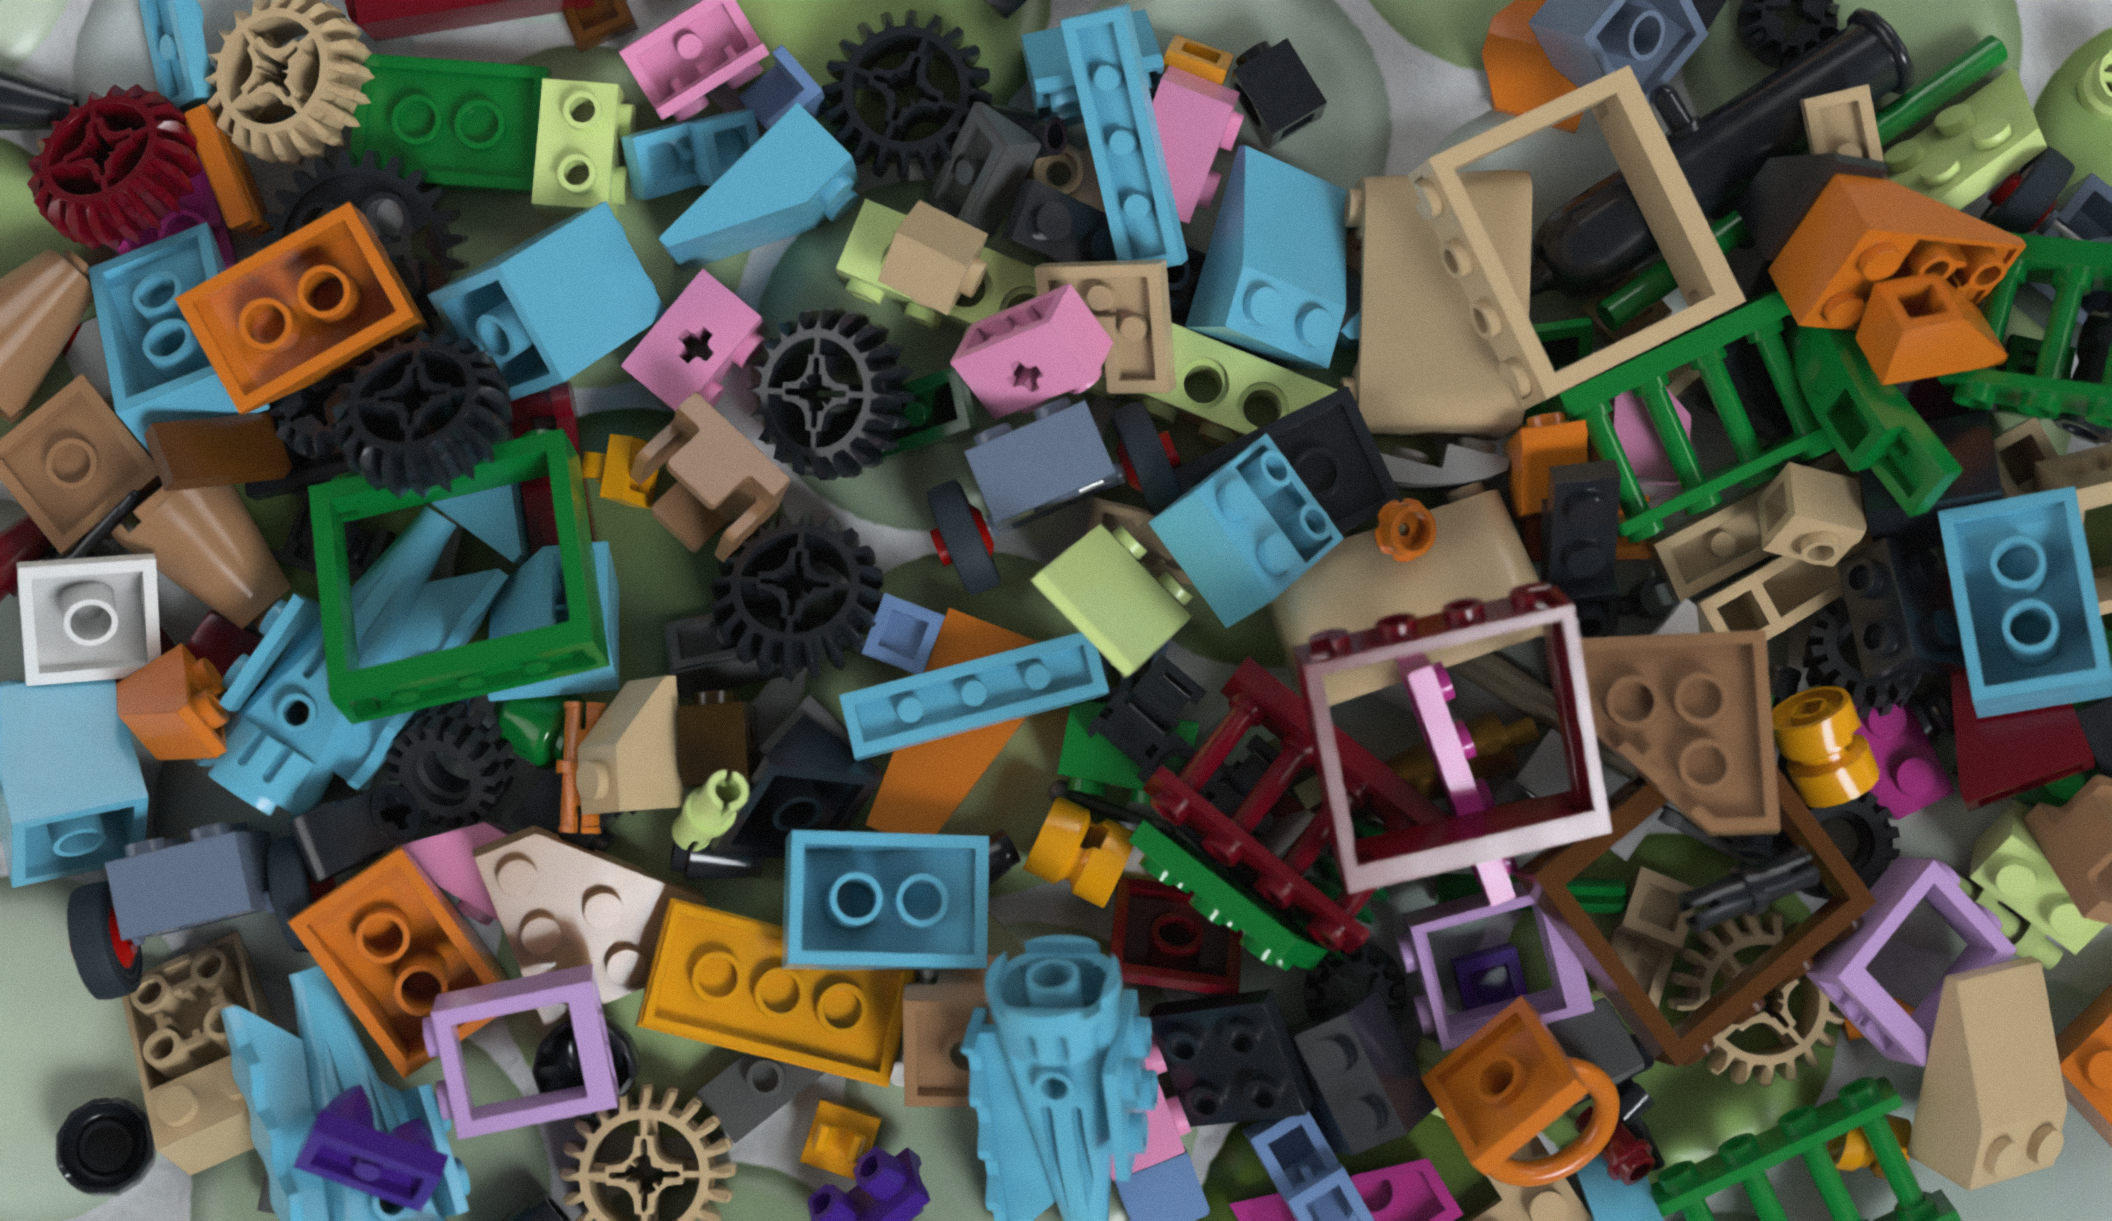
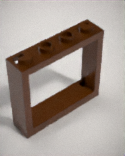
M1777 766L1776 778L1780 826L1795 846L1802 845L1811 854L1813 859L1808 861L1811 867L1817 866L1819 878L1833 897L1674 1028L1670 1026L1565 886L1566 883L1667 803L1668 800L1640 775L1636 774L1606 798L1612 833L1544 848L1514 873L1654 1061L1678 1067L1681 1064L1689 1066L1701 1060L1715 1046L1713 1037L1730 1023L1738 1025L1756 1015L1765 1005V1001L1762 998L1780 982L1782 984L1793 982L1808 972L1815 963L1812 956L1828 942L1837 943L1855 933L1864 922L1861 915L1877 903V900Z

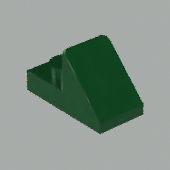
M953 366L902 384L903 391H909L916 397L910 403L902 404L900 412L912 424L904 429H893L900 447L895 448L893 451H881L883 460H891L935 444L964 443L972 439L978 429L970 389Z

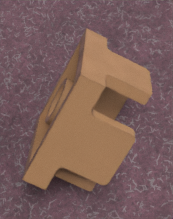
M82 373L0 439V480L62 555H67L130 491L138 490L142 495L141 500L120 522L125 529L135 522L134 519L137 518L133 511L153 495L150 490L161 482L152 455L115 412L114 403L108 400L89 376ZM113 530L104 539L112 540L114 538L111 535Z
M696 391L677 408L672 422L639 451L630 477L638 485H641L664 463L667 465V471L678 482L653 504L651 515L689 551L693 553L698 552L726 525H731L723 533L714 553L723 563L727 557H732L738 551L744 540L751 542L755 539L754 533L759 525L765 526L766 530L769 528L791 481L781 469Z
M2095 775L2065 805L2056 807L2039 802L2022 820L2082 917L2112 925V778Z
M987 955L986 969H940L938 971V982L934 985H921V983L904 984L903 1048L905 1106L970 1107V1066L968 1056L961 1053V1047L974 1007L987 1008V1024H995L986 998L984 978L990 964L1000 955Z

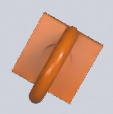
M1522 995L1421 1077L1470 1163L1485 1176L1489 1175L1493 1179L1508 1185L1519 1187L1541 1186L1562 1180L1579 1171L1590 1163L1606 1146L1615 1130L1619 1117L1620 1100L1611 1077L1592 1062L1567 1057L1536 1008ZM1590 1093L1593 1099L1592 1116L1585 1129L1572 1143L1562 1150L1540 1159L1516 1160L1510 1158L1512 1154L1586 1094Z

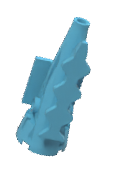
M424 505L418 516L351 587L359 669L466 645L480 628L489 608L510 576L497 568L428 582L457 525ZM293 594L288 603L283 599L275 603L260 625L259 632L265 636L251 657L245 653L242 654L232 664L221 685L227 689V692L218 704L229 711H237L225 724L227 751L217 758L194 759L197 766H213L208 776L269 816H271L277 806L290 814L294 813L287 823L318 808L334 773L348 781L347 785L355 790L369 791L380 768L387 760L388 753L393 749V743L413 722L421 710L352 725L330 701L320 601ZM307 705L309 708V717L307 721L304 722L302 719V711L304 707Z
M1048 935L1037 937L1024 942L1026 953L1007 961L1005 951L990 964L985 974L984 987L995 1024H987V1008L974 1007L961 1047V1053L968 1056L970 1066L969 1104L970 1107L977 1110L979 1122L978 1159L985 1161L987 1172L986 1209L993 1212L994 1221H1033L1056 1201L1063 1221H1109L1112 1153L1116 1181L1130 1182L1136 1154H1145L1147 1150L1148 1118L1146 1110H1155L1157 1106L1156 1070H1147L1145 1058H1148L1151 1052V1021L1149 1017H1140L1137 990L1124 989L1120 1002L1121 969L1119 960L1113 953L1111 959L1100 953L1098 942L1083 936Z
M320 966L288 975L293 991L299 1037L238 1005L221 1010L226 1036L231 1049L232 1074L248 1106L251 1138L253 1145L265 1163L269 1177L270 1202L279 1221H446L445 1217L459 1215L469 1211L465 1198L470 1193L469 1177L462 1161L458 1157L453 1158L446 1132H449L451 1129V1119H442L437 1094L434 1095L431 1083L399 1091L380 1081L338 990ZM361 1084L373 1109L375 1129L387 1134L404 1122L416 1118L423 1120L434 1139L436 1151L448 1155V1159L440 1182L421 1212L293 1167L300 1145L316 1115L335 1096Z

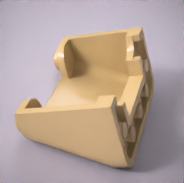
M1515 170L1456 172L1529 319L1533 198L1531 175L1529 171ZM1408 175L1361 177L1355 184V189L1347 190L1344 204L1345 226L1354 227L1356 239L1362 240L1358 363L1354 366L1351 377H1341L1339 389L1345 386L1349 387L1371 434L1456 439L1465 437L1494 441L1500 439L1520 426L1525 410H1523L1510 382L1508 381L1504 384L1501 382L1498 371L1500 362L1489 339L1483 338L1471 321L1469 314V305L1471 303L1460 281L1454 279L1443 265L1440 256L1441 242L1430 220L1424 219L1415 208L1420 203V200Z
M1479 481L1446 493L1449 504L1429 510L1435 519L1437 527L1436 538L1432 547L1425 554L1411 561L1397 562L1392 559L1390 553H1382L1375 543L1374 531L1376 528L1342 539L1276 599L1266 604L1295 692L1299 697L1302 698L1292 646L1309 643V637L1317 632L1341 628L1348 630L1349 633L1376 627L1375 622L1388 615L1411 613L1418 618L1443 612V605L1453 600L1480 598L1483 602L1510 596L1509 591L1516 586L1540 582L1498 489L1486 492L1483 482ZM1404 523L1398 528L1401 536L1405 533ZM1543 626L1529 627L1423 653L1431 664L1441 661L1444 667L1447 668L1509 646H1515L1544 636ZM1394 659L1322 675L1328 707L1403 682Z

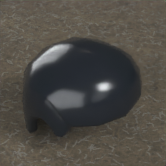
M604 1015L618 1085L621 1088L618 1095L624 1097L636 1083L635 1077L640 1073L641 1057L630 1033L611 1016ZM571 1018L566 1019L554 1028L537 1047L532 1074L539 1094L585 1085ZM595 1112L574 1117L587 1119L593 1118L596 1115Z
M105 1097L88 1101L69 1113L56 1134L55 1159L60 1173L71 1186L91 1196H119L139 1185L155 1164L157 1150L154 1144L149 1117L135 1104L123 1098L115 1097L111 1099Z

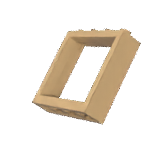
M1630 65L1425 160L1408 174L1420 200V203L1415 208L1424 219L1430 220L1441 242L1440 256L1443 265L1454 279L1460 281L1471 303L1469 305L1471 321L1477 332L1483 338L1489 339L1500 362L1498 371L1502 384L1510 382L1523 410L1746 301ZM1590 108L1688 308L1555 372L1456 171Z

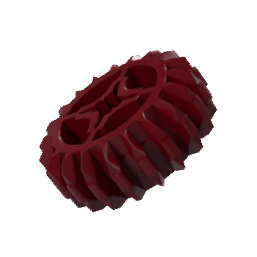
M115 84L109 89L105 97L91 91L87 103L81 107L69 104L70 114L62 121H50L53 128L50 137L36 141L41 154L28 162L33 176L27 185L35 198L33 202L39 208V213L63 237L69 238L74 243L79 242L80 244L87 245L92 250L102 244L117 250L125 237L139 244L143 232L150 227L162 231L161 220L169 212L181 213L177 202L182 196L195 193L191 178L203 171L197 158L199 156L196 150L198 140L196 135L186 125L187 119L184 113L179 108H176L167 97H162L157 91H146L138 84L126 91Z

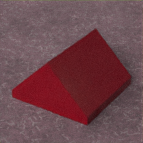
M1120 877L1117 884L1108 958L1111 959L1113 953L1119 960L1122 982L1226 996L1238 995L1242 954L1240 940L1243 937V930L1240 929L1238 932H1235L1223 923L1219 926L1197 911L1189 903L1195 894L1192 890L1189 893H1185L1174 884L1168 886L1163 882Z

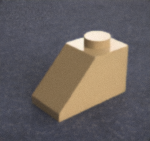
M676 675L627 681L577 748L578 769L576 773V786L581 797L582 815L683 807L685 795L681 774Z

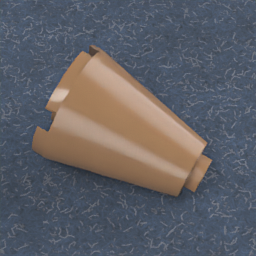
M46 249L0 278V418L11 425L25 413L94 299L88 271L89 265L69 249H66L61 255L51 249Z
M234 484L166 492L162 486L133 511L137 517L134 519L137 526L130 533L121 523L111 533L120 545L135 555L155 553L157 571L242 630L251 622L260 628L263 619L270 609L280 599L286 601L282 596L292 588Z

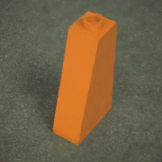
M949 608L924 673L1040 642ZM1029 716L894 751L865 825L879 830L878 833L939 834Z

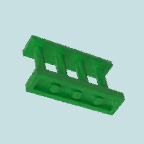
M2011 233L2022 238L2027 246L2007 270L2004 278L1996 284L1986 297L1982 314L2002 345L2017 288H2022L2026 282L2049 284L2056 290L2034 375L1995 371L1996 366L1941 375L1937 376V379L1947 393L1953 397L1952 400L1966 408L1990 410L1993 407V403L2017 406L2020 412L2040 419H2056L2059 417L2060 412L2083 415L2092 424L2112 428V342L2101 384L2061 379L2083 296L2091 294L2092 289L2112 292V243Z
M1778 288L1768 289L1693 328L1544 400L1549 413L1565 412L1566 419L1573 417L1575 421L1586 420L1587 433L1599 460H1616L1621 474L1619 505L1623 514L1618 516L1617 537L1626 536L1629 543L1644 540L1664 530L1665 525L1662 519L1681 509H1684L1686 516L1700 513L1722 502L1723 499L1719 491L1738 482H1741L1744 489L1750 488L1774 478L1780 473L1776 464L1794 455H1797L1800 461H1806L1834 449L1801 390L1795 374L1794 364L1781 337L1780 331L1785 329L1781 318L1791 314V311ZM1743 336L1746 337L1748 344H1756L1794 432L1763 447L1760 446L1723 362V358L1728 356L1724 345ZM1686 363L1689 364L1691 371H1699L1737 457L1736 460L1707 474H1704L1665 387L1670 383L1667 372ZM1631 390L1634 398H1642L1680 484L1679 487L1648 502L1608 415L1613 410L1609 400Z
M1872 1077L1854 1080L1838 1091L1837 1098L1816 1108L1812 1105L1794 1108L1783 1114L1777 1121L1778 1125L1755 1136L1752 1133H1743L1726 1140L1718 1147V1153L1695 1164L1693 1161L1676 1163L1659 1174V1181L1651 1184L1652 1190L1650 1191L1662 1217L1681 1210L1686 1221H1716L1705 1198L1741 1182L1760 1221H1789L1765 1170L1800 1154L1833 1221H1870L1861 1218L1825 1145V1142L1861 1126L1898 1201L1894 1206V1211L1872 1221H1962L1957 1210L1941 1189L1933 1193L1921 1190L1885 1117V1114L1903 1106L1897 1090L1886 1077H1880L1876 1080Z

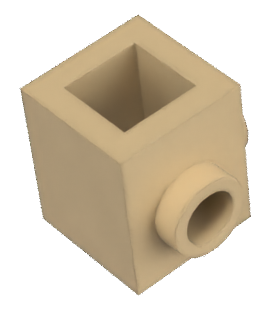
M918 200L895 232L878 281L909 296L913 301L922 306L931 307L948 315L962 294L970 298L973 297L985 275L988 263L979 259L988 234Z
M1789 462L1757 498L1762 550L1804 560L1810 564L1833 567L1853 545L1861 541L1866 532L1868 519L1866 510L1862 506L1859 479Z

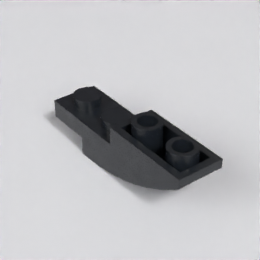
M1035 179L1022 181L1001 240L1046 260L1045 263L1117 261L1105 212ZM1187 245L1185 247L1188 260L1182 265L1167 267L1171 317L1184 322L1187 321L1206 254Z
M1615 459L1549 467L1548 499H1541V582L1549 584L1550 587L1557 586L1574 603L1579 638L1617 637L1620 590L1614 572L1621 474ZM1545 644L1548 685L1549 688L1553 690L1547 649Z

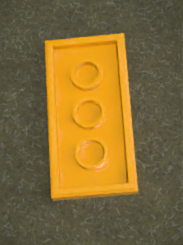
M668 898L635 1026L888 1088L903 1030L904 984L915 982L917 970L782 969L783 926L675 898Z

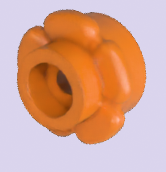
M1405 498L1402 502L1392 500L1380 509L1377 515L1378 526L1374 531V539L1382 553H1390L1392 559L1397 562H1408L1425 554L1432 547L1437 533L1436 522L1433 515L1421 502L1412 498ZM1404 523L1405 533L1401 536L1398 528Z

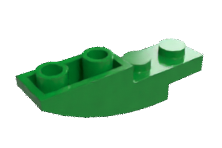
M1792 313L1783 317L1785 340L1801 390L1820 426L1852 472L1870 467L1909 517L1928 512L1963 471L1961 466L1894 384L1881 385L1855 339L1857 331L1798 326Z

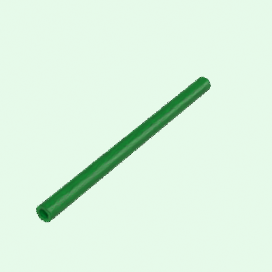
M1988 35L1876 112L1875 118L1881 147L2006 62L2008 52L2002 41L1996 36ZM1736 209L1710 227L1724 256L1752 237ZM1665 258L1596 305V311L1600 320L1609 330H1618L1678 288Z

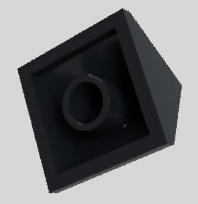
M1970 410L1923 419L1963 469L1926 513L1909 517L1870 467L1860 470L1866 515L1873 543L1884 537L1917 544L1924 548L1943 546L1938 511L2004 499L1988 410Z
M804 714L766 754L747 784L749 795L746 803L736 811L737 815L734 824L723 835L712 838L710 841L712 851L715 853L785 859V838L791 830L846 832L882 779L880 770L867 759L856 761L851 747Z

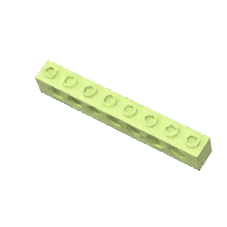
M866 198L836 266L840 280L848 283L845 292L851 296L880 306L883 298L905 306L906 309L903 315L918 324L932 329H939L941 322L964 330L962 339L971 324L1037 297L1035 267L987 247H983L979 259L988 263L987 270L980 283L985 289L984 297L978 304L972 307H961L955 304L948 315L931 307L922 306L913 301L909 296L879 282L878 278L895 232L907 215ZM1171 322L1176 388L1169 393H1123L1122 395L1136 401H1141L1152 419L1173 425L1176 417L1200 426L1197 432L1198 436L1223 446L1260 428L1251 424L1244 415L1243 406L1249 399L1254 397L1269 399L1275 405L1279 419L1337 391V389ZM1103 362L1100 378L1085 391L1114 401L1117 394H1107L1105 362ZM1193 374H1208L1216 380L1219 386V396L1209 403L1195 402L1186 394L1184 382Z

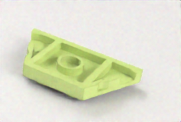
M2010 68L1961 104L1950 106L1941 111L1935 117L1934 123L1910 140L1899 142L1885 152L1883 159L1889 169L1887 179L1960 211L2046 150L2047 145L2017 70Z

